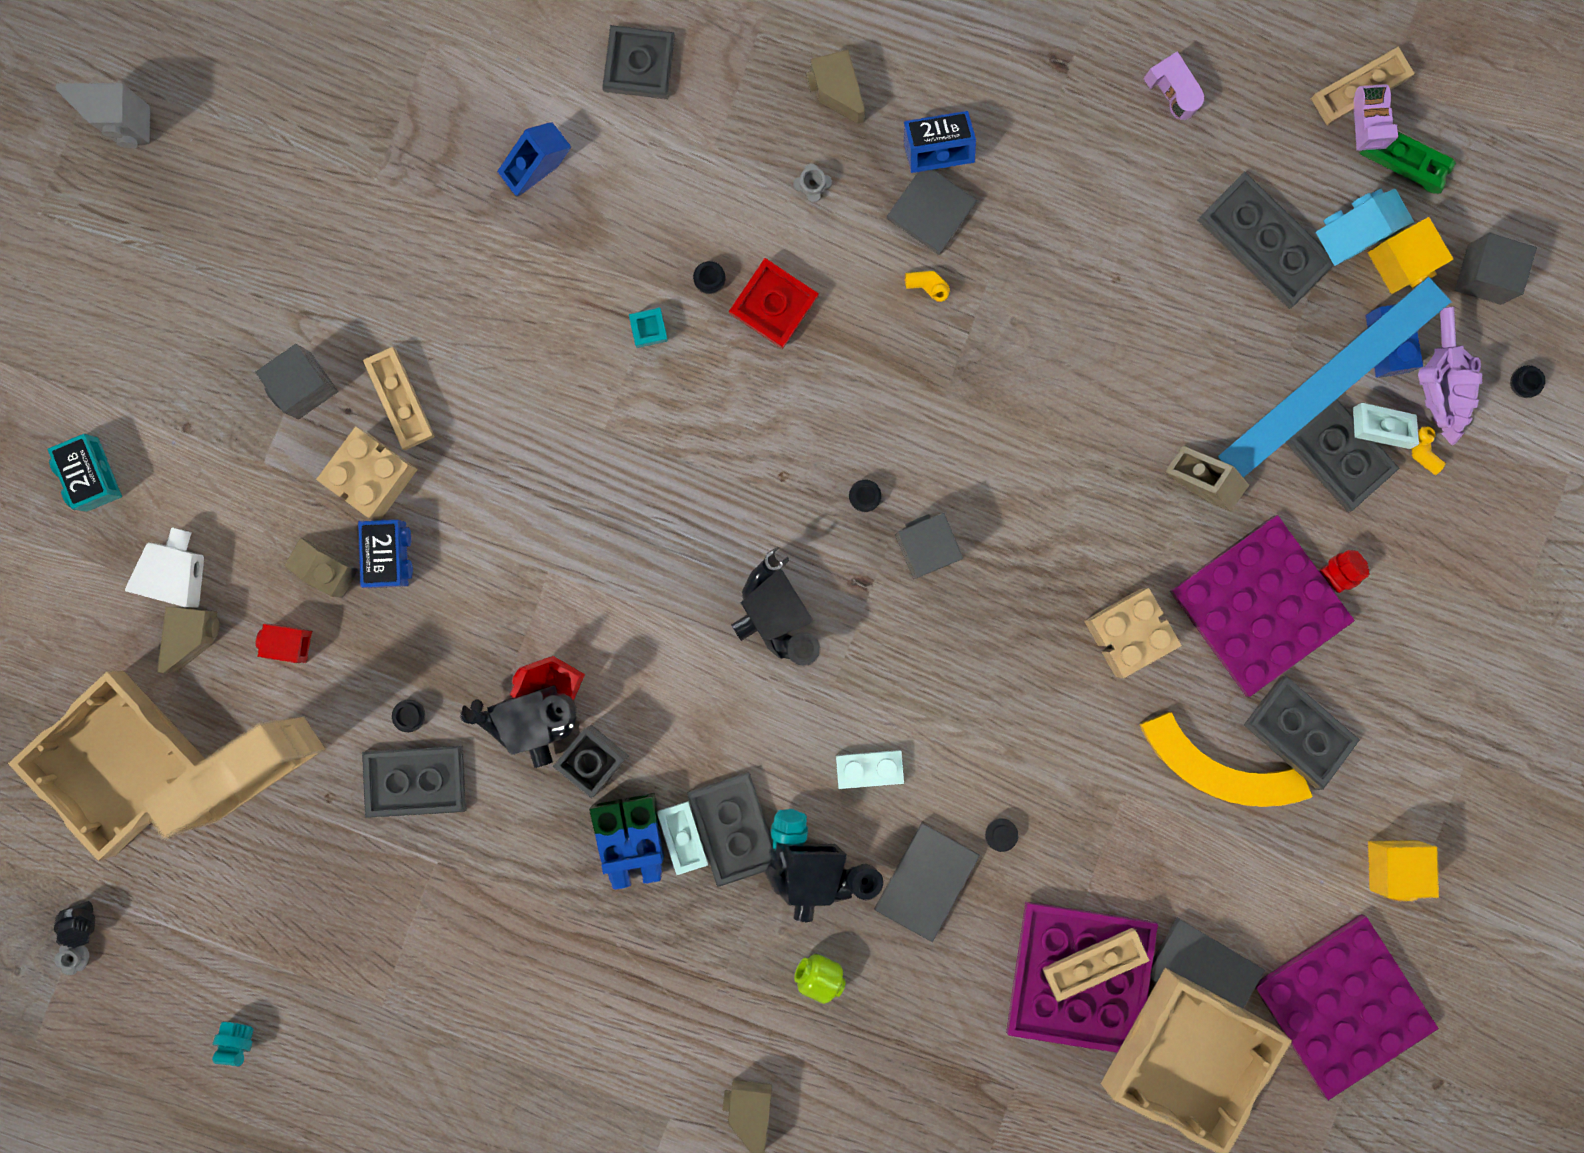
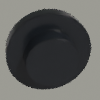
M706 261L696 267L693 280L699 291L705 294H714L723 288L726 276L724 269L718 263Z
M1526 365L1513 372L1510 385L1513 392L1519 397L1532 398L1541 393L1546 379L1540 369Z
M871 480L857 481L849 491V501L856 510L870 512L879 505L881 490Z
M403 700L392 711V722L402 732H414L425 721V710L415 700Z
M995 819L988 824L985 831V839L992 849L999 852L1009 851L1018 841V830L1008 819Z

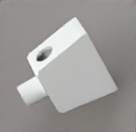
M171 527L166 545L148 542L125 591L183 607L198 608L204 557L203 555L187 551L191 532Z

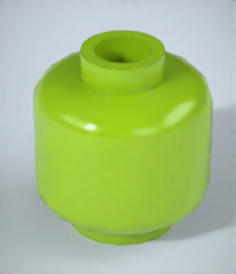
M819 954L803 958L797 966L794 975L799 993L822 1004L832 1001L834 997H839L843 993L846 980L843 978L842 966Z

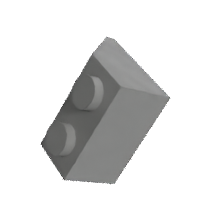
M56 83V91L88 123L101 131L102 135L116 142L117 146L136 148L137 144H150V105L123 83Z

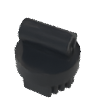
M90 901L59 912L55 917L54 931L57 934L56 943L72 947L73 949L89 943L90 935L95 929L96 920L92 914L93 906Z

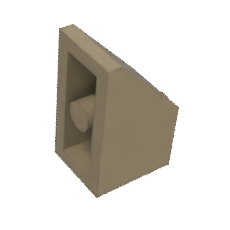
M849 50L810 59V71L806 72V79L810 92L816 91L818 102L857 124L863 123L865 109Z
M1182 446L1165 471L1169 477L1203 500L1230 512L1249 486L1234 466L1185 446Z
M303 538L298 540L284 565L302 581L332 597H343L358 571L356 567Z
M166 606L157 672H178L213 644L220 627L217 611Z
M733 1080L732 1090H725L722 1111L729 1112L728 1124L751 1153H765L772 1084Z

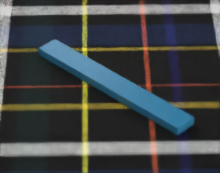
M1429 277L1426 278L1217 457L1220 461L1234 466L1244 478L1452 301Z

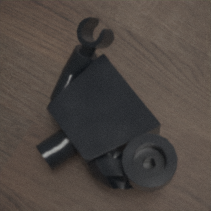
M775 547L766 554L765 559L750 573L742 589L744 600L741 602L747 615L731 624L741 641L758 631L767 649L778 658L791 659L792 662L801 666L810 665L816 661L820 653V645L816 637L804 632L794 636L788 635V633L814 622L781 569V567L788 563L789 558H785L782 562L778 561L775 558V552L780 548Z
M555 685L537 690L517 699L512 698L487 707L488 711L484 712L482 701L478 699L473 700L470 709L467 706H463L460 714L463 722L467 724L477 723L503 745L511 755L529 750L534 768H539L553 762L548 744L564 740L572 733L577 719L574 701L564 693H557Z
M777 843L776 849L772 848L769 850L771 859L766 870V876L774 892L780 895L788 905L795 906L793 918L796 921L812 922L815 906H830L834 902L852 898L853 893L859 899L871 900L883 888V877L875 867L869 864H861L845 869L844 865L847 854L836 844L788 845Z

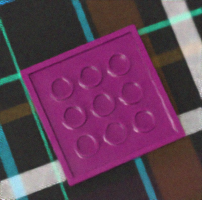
M1278 515L1271 517L1170 590V593L1246 697H1251L1355 621Z
M1025 901L1006 1028L1007 1035L1118 1053L1147 1001L1158 924L1155 921ZM1130 928L1136 930L1148 956V962L1057 1002L1042 970L1043 967Z
M1362 914L1262 978L1255 987V990L1282 1032L1292 1040L1290 1043L1292 1048L1328 1101L1439 1029L1367 916Z

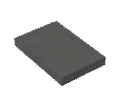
M1338 399L1285 442L1347 512H1352L1400 469L1376 442L1355 438L1354 417Z
M1286 675L1281 676L1244 724L1248 730L1317 790H1323L1360 741L1359 738Z
M463 745L362 752L365 818L466 811Z
M750 772L687 792L717 887L765 872L771 859L769 850L773 848V842Z
M921 822L874 910L933 942L980 855Z
M1177 917L1153 958L1150 979L1158 982L1164 969L1167 968L1225 1000L1244 1008L1265 970Z

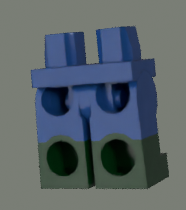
M655 793L628 797L623 802L622 799L597 803L589 808L599 856L602 862L603 874H608L613 890L631 886L629 869L641 867L643 883L661 881V863L665 857L657 817ZM624 813H625V818H626V823H627V829H626V824H625V819H624Z

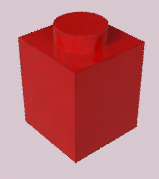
M263 624L262 629L259 630L256 636L257 657L292 663H307L312 631L276 624Z

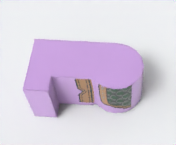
M1178 51L1150 68L1143 78L1150 89L1156 85L1160 87L1170 102L1169 109L1171 113L1178 119L1186 120L1191 118L1203 104L1204 93Z
M1387 84L1359 86L1356 89L1354 96V118L1357 151L1386 149L1398 138L1397 124L1393 125L1392 108H1390L1391 92Z

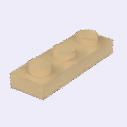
M1398 46L1315 93L1311 100L1326 125H1329L1354 111V96L1359 86L1387 84L1391 90L1410 79L1415 73Z
M391 347L364 359L363 362L402 449H410L434 438V433L396 349Z
M1130 928L1043 967L1042 970L1055 999L1059 1002L1144 964L1149 959L1136 930Z

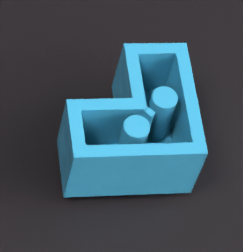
M1381 188L1352 202L1351 204L1354 209L1348 213L1343 214L1342 210L1323 220L1326 226L1316 231V234L1334 266L1415 222L1396 188L1385 193Z

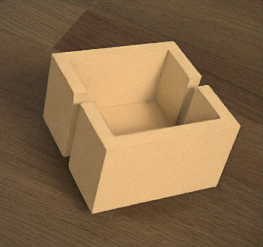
M355 426L316 480L337 496L346 499L345 501L369 519L378 521L382 519L418 469L395 452L389 450L387 446L372 435Z
M1149 588L1139 589L1084 620L1098 646L1111 644L1114 648L1105 649L1102 651V654L1117 678H1126L1182 646L1168 620H1159L1158 617L1164 613Z

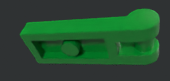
M1398 132V138L1386 149L1360 150L1359 152L1360 155L1423 185L1425 190L1434 194L1442 193L1446 185L1444 179L1447 174L1452 172L1456 161L1451 157ZM1429 164L1435 169L1433 173L1426 170Z

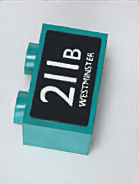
M81 434L47 449L51 457L49 460L50 468L59 477L63 487L61 490L62 498L72 510L88 512L122 498L98 437Z

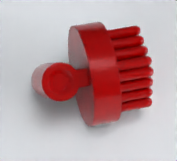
M1355 550L1338 553L1330 558L1328 564L1319 570L1337 593L1345 589H1353L1370 575L1368 562Z

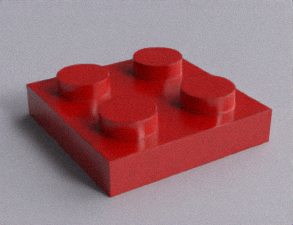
M764 258L730 308L729 314L783 349L819 297V293Z

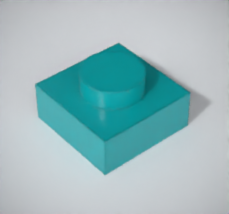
M661 308L629 314L636 348L668 342Z

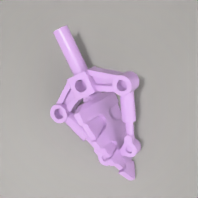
M1445 307L1440 311L1442 347L1435 349V354L1427 365L1419 370L1418 378L1420 385H1423L1426 407L1430 408L1434 416L1432 418L1433 422L1443 430L1441 434L1451 445H1454L1465 433L1462 432L1465 425H1469L1473 419L1470 416L1473 409L1478 406L1479 399H1477L1479 384H1482V373L1479 372L1481 368L1480 359L1470 355L1464 350L1463 346H1456L1454 307Z

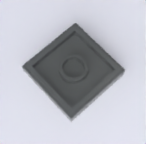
M610 25L603 91L667 99L675 40L674 32Z
M935 170L921 171L913 178L888 213L886 219L940 255L977 200Z

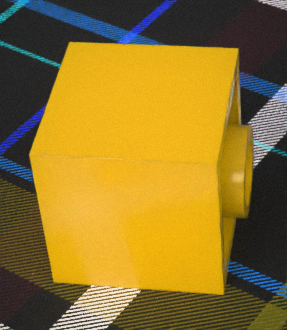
M1430 217L1389 238L1368 252L1391 294L1408 285H1411L1412 288L1418 286L1426 278L1436 276V269L1454 260Z
M1418 840L1368 841L1370 891L1397 901L1439 898L1436 846Z

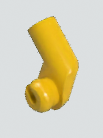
M935 271L905 273L906 289L923 288L937 302H943L949 297V285Z
M1424 426L1418 429L1419 445L1411 449L1412 457L1433 475H1437L1445 467L1446 463L1431 452V443L1434 441L1436 434L1431 427Z

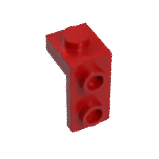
M551 656L520 667L513 676L512 684L514 686L510 696L517 699L537 690L555 685L557 693H564L574 701L585 674L560 659Z

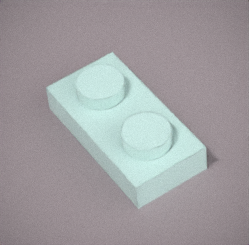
M1360 403L1353 407L1355 438L1412 449L1419 445L1417 415L1366 403Z
M901 750L836 755L839 789L904 784Z
M686 801L658 810L657 815L676 875L708 866L709 862L690 802Z

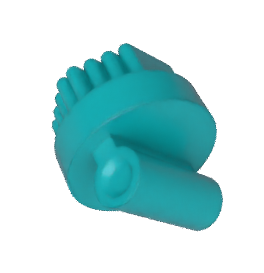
M795 809L779 810L771 825L773 848L776 849L777 843L788 845L804 844L808 838L807 815Z
M221 1022L219 1032L215 1034L212 1044L218 1047L217 1051L213 1054V1062L220 1065L241 1066L244 1062L243 1053L251 1051L253 1044L251 1038L254 1029L244 1024Z

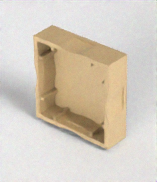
M110 671L102 675L72 703L69 710L57 723L42 731L8 764L40 799L47 802L57 811L66 827L97 861L116 856L152 822L141 805L142 802L206 759L124 671Z
M305 717L262 723L142 802L141 805L163 839L194 828L218 822L325 750Z
M1165 968L1100 1084L1114 1101L1153 1121L1162 1122L1176 1128L1186 1138L1216 1153H1229L1250 1116L1256 1097L1270 1081L1292 1040L1275 1025Z

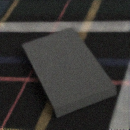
M1245 171L1197 219L1289 309L1334 266L1325 248Z

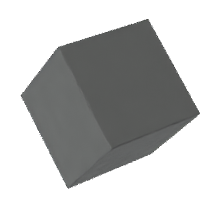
M1493 233L1484 235L1467 246L1454 291L1499 305L1523 295L1537 247Z
M294 344L255 372L266 387L265 392L271 401L283 413L296 419L302 418L339 392L313 354L298 344Z
M945 513L932 518L928 514L906 523V528L895 534L913 580L963 559Z
M589 725L582 730L553 767L592 799L629 755L593 725Z

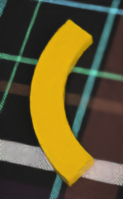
M1172 712L1164 713L1139 724L1147 741L1158 757L1179 778L1210 796L1231 803L1258 807L1282 806L1313 797L1305 778L1292 767L1275 772L1250 773L1226 767L1212 760L1195 747L1184 735Z

